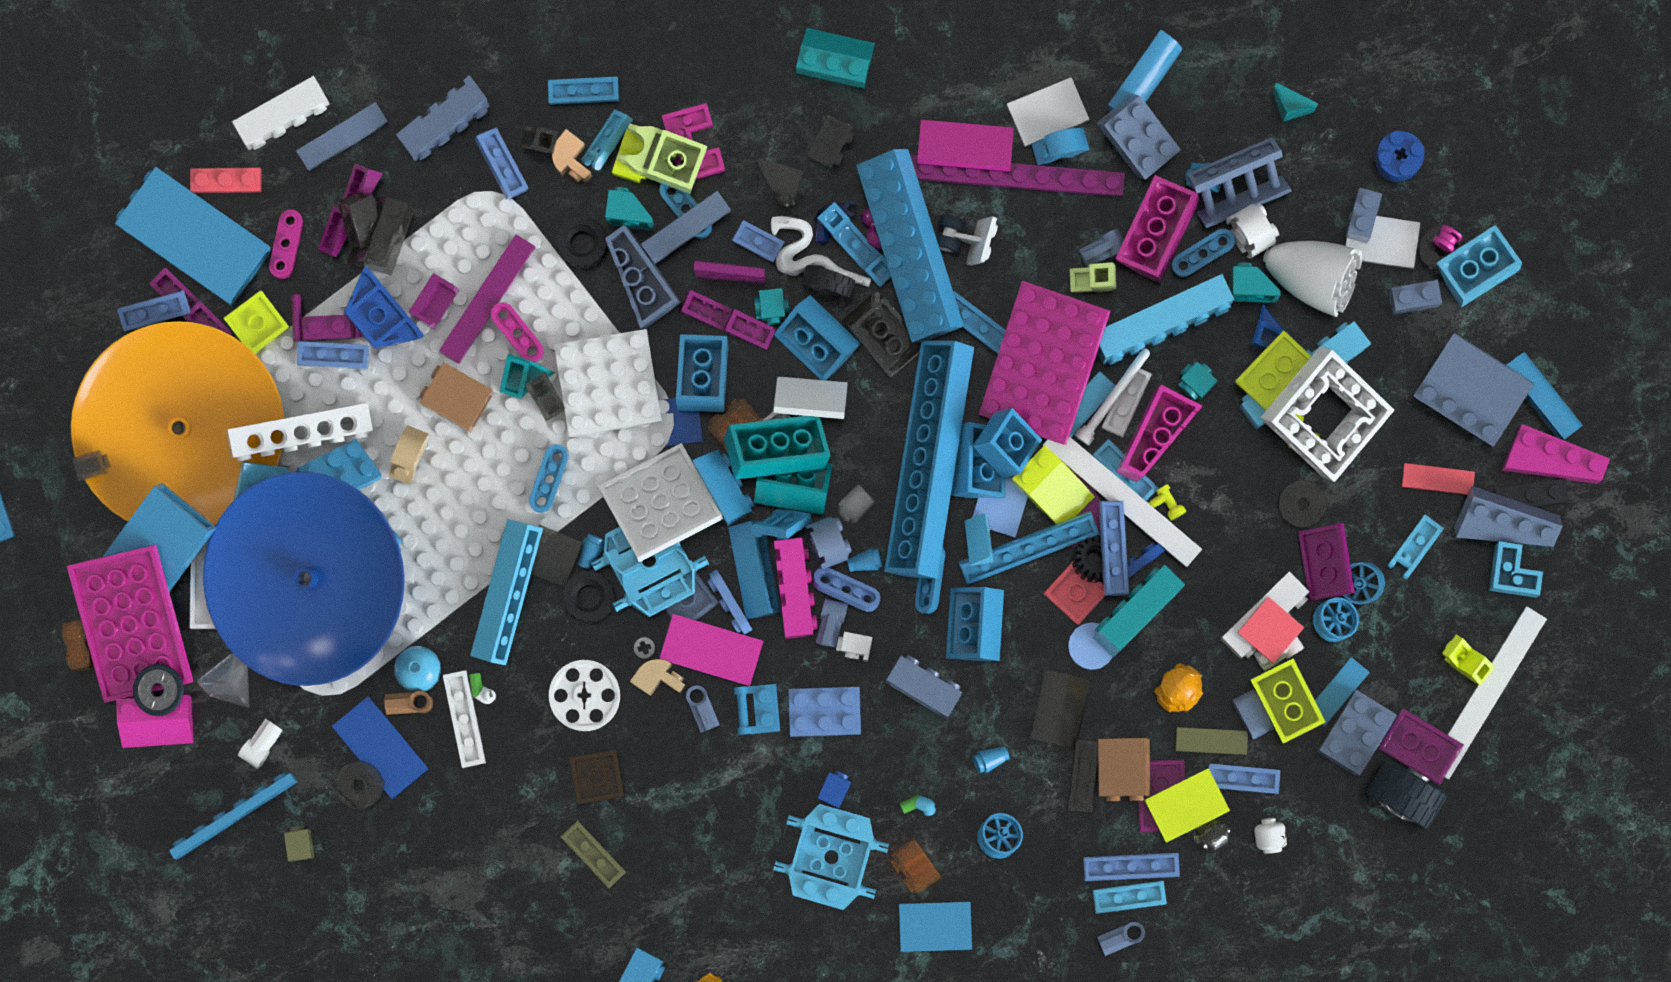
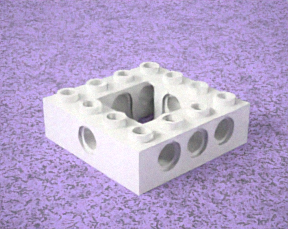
M1320 346L1260 418L1318 474L1325 479L1335 482L1393 413L1394 409L1333 350ZM1328 387H1330L1352 410L1325 441L1318 438L1311 431L1312 428L1304 424L1295 414H1307L1311 410L1310 406L1321 393L1324 394Z

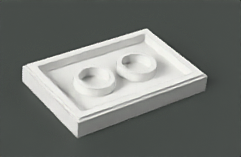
M1072 78L1007 103L1008 110L1024 147L1043 139L1048 134L1074 128L1089 121Z
M1376 216L1368 243L1346 238L1345 246L1360 250L1362 252V262L1413 270L1420 222Z
M777 377L774 413L844 419L848 382Z

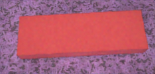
M1404 463L1401 487L1468 495L1471 486H1474L1475 472Z

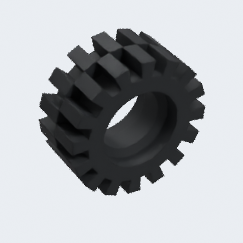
M1089 537L1082 541L1074 551L1072 566L1077 567L1075 570L1076 574H1082L1081 579L1084 580L1087 577V582L1095 580V583H1097L1101 579L1103 580L1102 566L1092 567L1087 562L1086 557L1090 552H1097L1102 557L1101 540L1099 541L1098 537H1093L1091 540Z

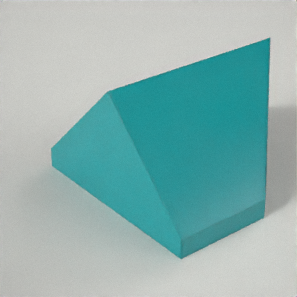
M1278 83L1273 88L1272 92L1282 122L1313 113L1318 103Z
M508 354L499 392L522 399L524 395L555 372L530 360Z

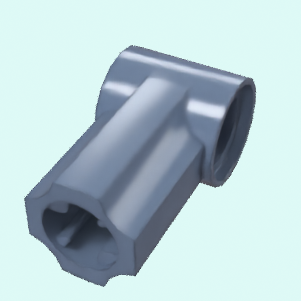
M1117 228L1104 234L1099 240L1079 249L1080 256L1086 267H1089V264H1098L1108 258H1115L1123 244L1124 238Z
M825 598L820 617L822 620L816 640L817 644L836 648L841 624L844 623L848 608L847 603Z
M697 685L689 688L686 693V699L700 732L702 733L719 726L720 724L706 690ZM694 689H699L703 692L704 698L700 703H694L690 699V693Z
M1129 922L1097 938L1105 956L1142 941L1145 930L1140 923ZM1138 926L1141 930L1140 937L1137 939L1129 938L1127 935L1128 928Z

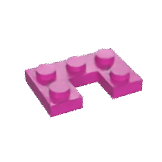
M707 103L662 115L666 131L692 141L691 133L713 127ZM719 147L706 151L696 179L725 171ZM677 157L674 160L676 167L683 164L680 163L681 159Z

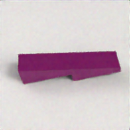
M354 164L340 207H332L318 250L337 257L383 173Z
M166 267L149 283L161 296L184 290L191 311L189 314L182 316L187 322L207 325L229 335L233 334Z
M692 290L687 291L678 311L683 315L764 350L768 349L776 331V328L738 310L730 309Z

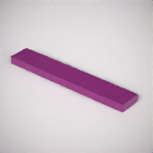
M515 234L440 348V353L460 364L491 317L492 308L501 302L536 247Z

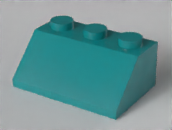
M807 28L798 56L796 73L864 88L875 43Z
M827 463L824 469L757 477L754 503L823 515L833 464Z

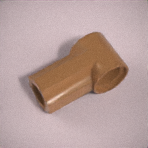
M423 691L385 694L384 699L386 715L428 713L434 704L431 695ZM420 696H425L427 704L419 709L416 706V700Z

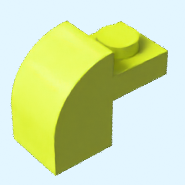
M1455 635L1452 641L1446 645L1442 653L1446 657L1445 661L1480 686L1495 668L1485 656L1473 650L1458 635Z

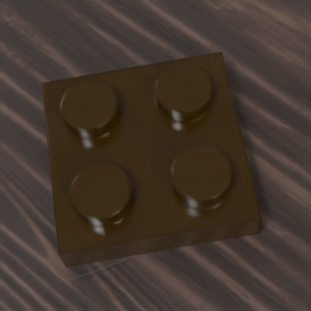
M617 750L570 758L577 805L624 797Z

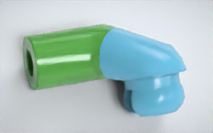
M916 795L900 803L904 814L914 809H919L926 816H931L936 811L935 803L921 795Z

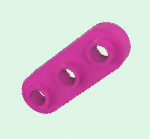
M295 210L284 211L278 222L269 263L270 272L278 279L288 278L292 274L303 228V218ZM290 217L295 219L292 225L287 224V219ZM284 240L290 241L288 247H282ZM280 262L285 264L282 270L277 269V264Z
M505 302L494 305L491 310V318L519 355L534 363L540 361L544 354L542 344L512 306ZM501 312H507L508 315L505 319L499 318ZM515 330L522 331L520 337H515L513 333ZM535 348L536 354L531 356L528 354V350Z

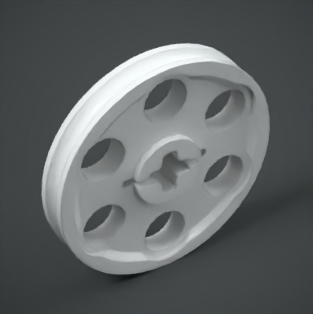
M578 660L565 665L556 673L549 689V702L554 715L565 726L577 731H592L603 727L613 718L620 703V689L616 678L608 668L595 661ZM595 668L603 672V678L598 682L590 679V672ZM569 669H577L579 671V679L577 681L570 682L567 680L566 673ZM584 682L587 693L591 694V698H587V702H585V710L582 698H578V694H581L584 689ZM558 689H564L567 692L568 697L566 701L560 703L555 700L554 694ZM605 689H612L615 692V698L611 702H605L601 697ZM571 709L579 712V720L575 723H570L566 719V714ZM595 709H599L603 713V719L598 723L590 720V713Z

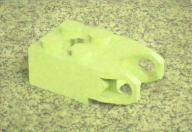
M629 124L627 131L641 139L644 149L638 155L618 154L616 161L628 166L635 174L690 194L707 146L653 126ZM676 157L681 159L680 163H683L677 167L670 162L675 160Z

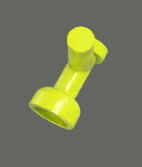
M1167 484L1156 491L1158 496L1147 503L1153 508L1166 503L1169 508L1167 515L1170 521L1187 511L1184 506L1177 505Z

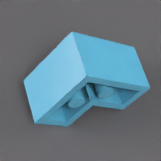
M1499 541L1495 544L1489 591L1536 598L1540 595L1543 572L1520 568L1523 545Z

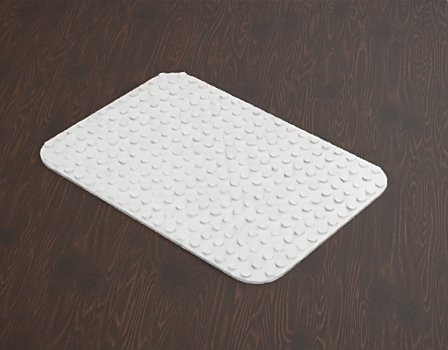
M494 191L473 192L457 200L369 267L370 271L425 335L422 339L373 349L364 337L362 339L302 341L369 345L368 369L298 366V342H293L292 326L255 354L265 365L276 384L282 401L284 418L368 403L373 431L367 432V437L357 438V440L382 476L380 480L359 491L366 495L384 513L392 530H395L402 540V543L399 545L402 548L401 555L405 574L404 596L399 618L389 639L379 653L358 671L334 682L322 685L300 686L306 691L321 696L340 695L358 686L486 588L491 581L507 519L543 528L539 547L603 498L598 487L599 485L657 456L669 441L674 427L673 413H667L669 411V403L662 399H668L656 379L662 422L569 438L554 344L619 334V332L524 209L513 199L506 200L503 194ZM515 234L536 248L501 302L512 306L542 344L544 354L542 359L536 362V364L555 372L524 395L522 399L499 392L507 355L521 356L496 326L491 317L460 364L439 352ZM433 273L453 284L459 290L435 330L408 313ZM361 274L304 317L345 315L344 311ZM501 312L499 318L505 319L508 315L507 312ZM515 330L513 335L515 337H520L522 335V331ZM530 348L528 354L531 356L535 355L536 349ZM443 362L487 386L494 392L471 433L420 404L421 399L419 396L423 388L430 386L433 381L431 375L437 366L441 367ZM348 417L342 418L340 422L343 430L347 431L352 427V421ZM179 421L174 424L173 431L175 434L180 435L185 431L183 422ZM324 421L317 425L319 434L325 435L329 431V426ZM407 425L429 433L425 451L418 461L411 485L388 477L394 450ZM297 426L294 429V436L299 440L305 437V428ZM353 435L344 436L345 441L331 443L330 439L322 440L321 446L307 448V444L298 445V450L284 452L283 448L278 466L287 467L289 473L296 472L298 467L354 440ZM551 445H562L569 454V460L552 508L545 513H538L531 508L529 498L547 448ZM555 453L553 455L554 461L561 459V454ZM551 475L545 478L546 483H552L554 477ZM543 497L537 500V504L540 506L546 503V499ZM306 572L304 580L307 584H309L310 576Z

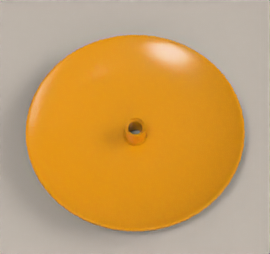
M179 321L164 322L137 329L123 336L103 351L93 362L85 374L75 397L71 419L72 445L78 467L92 492L106 507L124 520L129 521L152 488L163 483L215 526L226 508L233 502L242 461H237V457L231 458L226 430L284 419V411L278 389L271 374L261 360L242 342L219 329L207 325ZM181 421L185 425V431L177 435L173 431V426L176 422ZM275 430L271 433L270 438L273 443L278 444L282 441L283 436L280 431ZM250 435L247 439L248 446L256 448L259 445V438L256 435ZM283 448L275 449V454L261 457L260 453L251 454L252 459L243 461L278 466Z

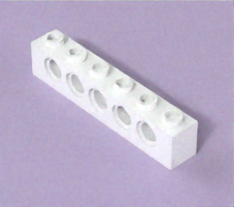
M368 403L227 429L226 434L231 458L237 457V461L252 459L251 454L260 453L261 457L274 455L275 449L284 448V452L298 450V445L307 444V448L321 446L322 440L330 439L331 443L345 441L344 436L353 435L354 439L367 437V432L373 431ZM344 417H348L352 421V427L347 431L343 430L340 426V422ZM322 421L326 422L329 426V431L325 435H321L317 431V425ZM297 426H302L306 430V435L303 439L299 440L294 436V429ZM275 430L280 431L283 436L282 441L278 444L273 443L270 438L271 433ZM250 435H256L259 438V445L256 448H250L247 444V439Z

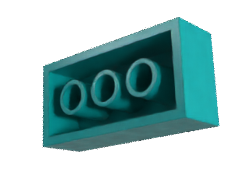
M800 416L729 425L724 437L735 480L824 469L831 456L820 417Z
M1166 565L1161 569L1156 567L1144 579L1146 584L1143 586L1140 583L1128 595L1130 600L1128 602L1123 600L1112 611L1113 617L1110 619L1107 616L1096 627L1095 631L1097 634L1094 636V639L1113 658L1185 586Z

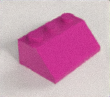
M183 695L179 706L173 712L164 716H152L145 713L138 707L134 698L116 699L117 725L122 748L194 743L192 699L190 695Z

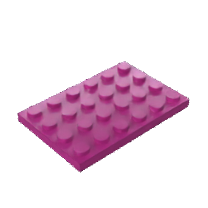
M1022 281L978 415L991 419L995 412L1013 408L1038 436L1067 445L1111 310Z
M156 544L67 566L104 703L132 697L133 685L137 675L144 668L153 664H164L173 668L180 675L183 685L193 682ZM160 683L155 684L153 687V691L164 689Z

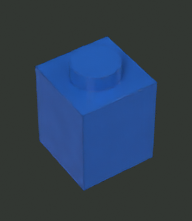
M835 771L834 774L829 772L818 799L839 809L851 784L850 781H847L849 776L839 771Z

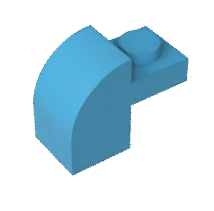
M1070 128L1057 131L1031 144L1037 165L1039 166L1046 165L1060 158H1072L1090 150L1084 128Z

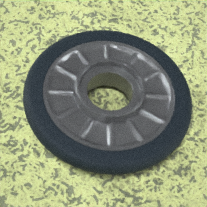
M164 664L147 666L137 675L134 681L133 696L135 702L142 711L149 715H167L179 706L183 698L184 687L182 679L170 666ZM157 683L162 684L164 687V693L160 697L153 694V687Z

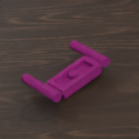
M291 295L293 342L363 338L361 333L345 315L308 316L302 318L301 295Z

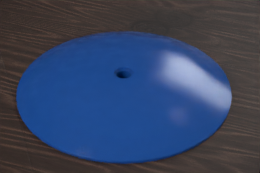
M314 472L283 473L264 479L246 489L226 508L215 525L217 528L208 542L203 567V585L206 604L212 622L219 636L231 652L255 672L271 680L299 686L322 685L340 680L358 671L370 662L385 645L395 628L403 603L405 585L404 565L400 547L389 522L380 509L366 495L352 485L338 478ZM306 572L310 576L309 584H307L304 580Z

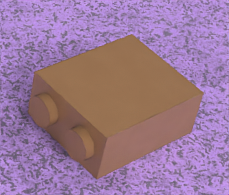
M443 362L441 367L437 366L431 375L433 381L430 386L423 388L419 396L421 399L420 404L471 433L494 392L487 386Z
M1098 739L1099 796L1106 797V801H1120V797H1129V801H1144V796H1150V739Z

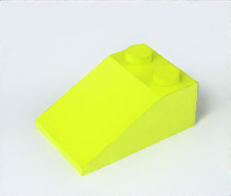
M1046 445L1026 464L1021 474L1015 475L1011 481L1055 524L1076 517L1095 497Z

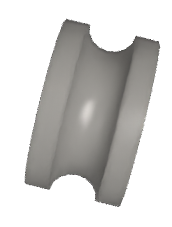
M643 637L635 642L634 652L641 659H649L655 653V645L651 639ZM645 642L646 645H651L647 655H644L643 652H638V647H641L640 643Z

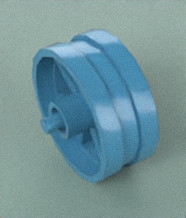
M1369 562L1351 564V570L1360 566V578L1352 572L1356 591L1353 597L1350 594L1344 595V597L1351 603L1359 605L1374 602L1381 596L1385 586L1384 575L1380 568ZM1365 566L1374 571L1367 577H1365ZM1375 575L1378 578V585L1372 584L1370 581ZM1368 587L1377 589L1376 594L1372 598L1367 589ZM1361 590H1363L1367 600H1357Z
M1335 597L1321 603L1315 609L1313 624L1321 638L1329 642H1338L1351 637L1356 632L1359 625V615L1350 601L1345 598ZM1330 603L1336 604L1335 612L1329 606ZM1324 610L1329 614V617L1323 616ZM1341 626L1347 629L1345 635L1342 634ZM1333 627H1335L1336 635L1330 632Z
M1005 813L991 815L980 825L977 832V841L982 851L996 859L1009 857L1020 847L1023 840V831L1019 822L1014 817ZM994 821L996 830L987 826L988 822ZM999 821H1002L1007 825L1005 827H1000ZM1009 827L1012 829L1014 834H1009ZM985 831L992 834L991 838L986 839ZM1006 839L1015 840L1014 847ZM992 842L994 845H996L995 848H993L989 843ZM1001 843L1008 850L1007 852L1000 851Z

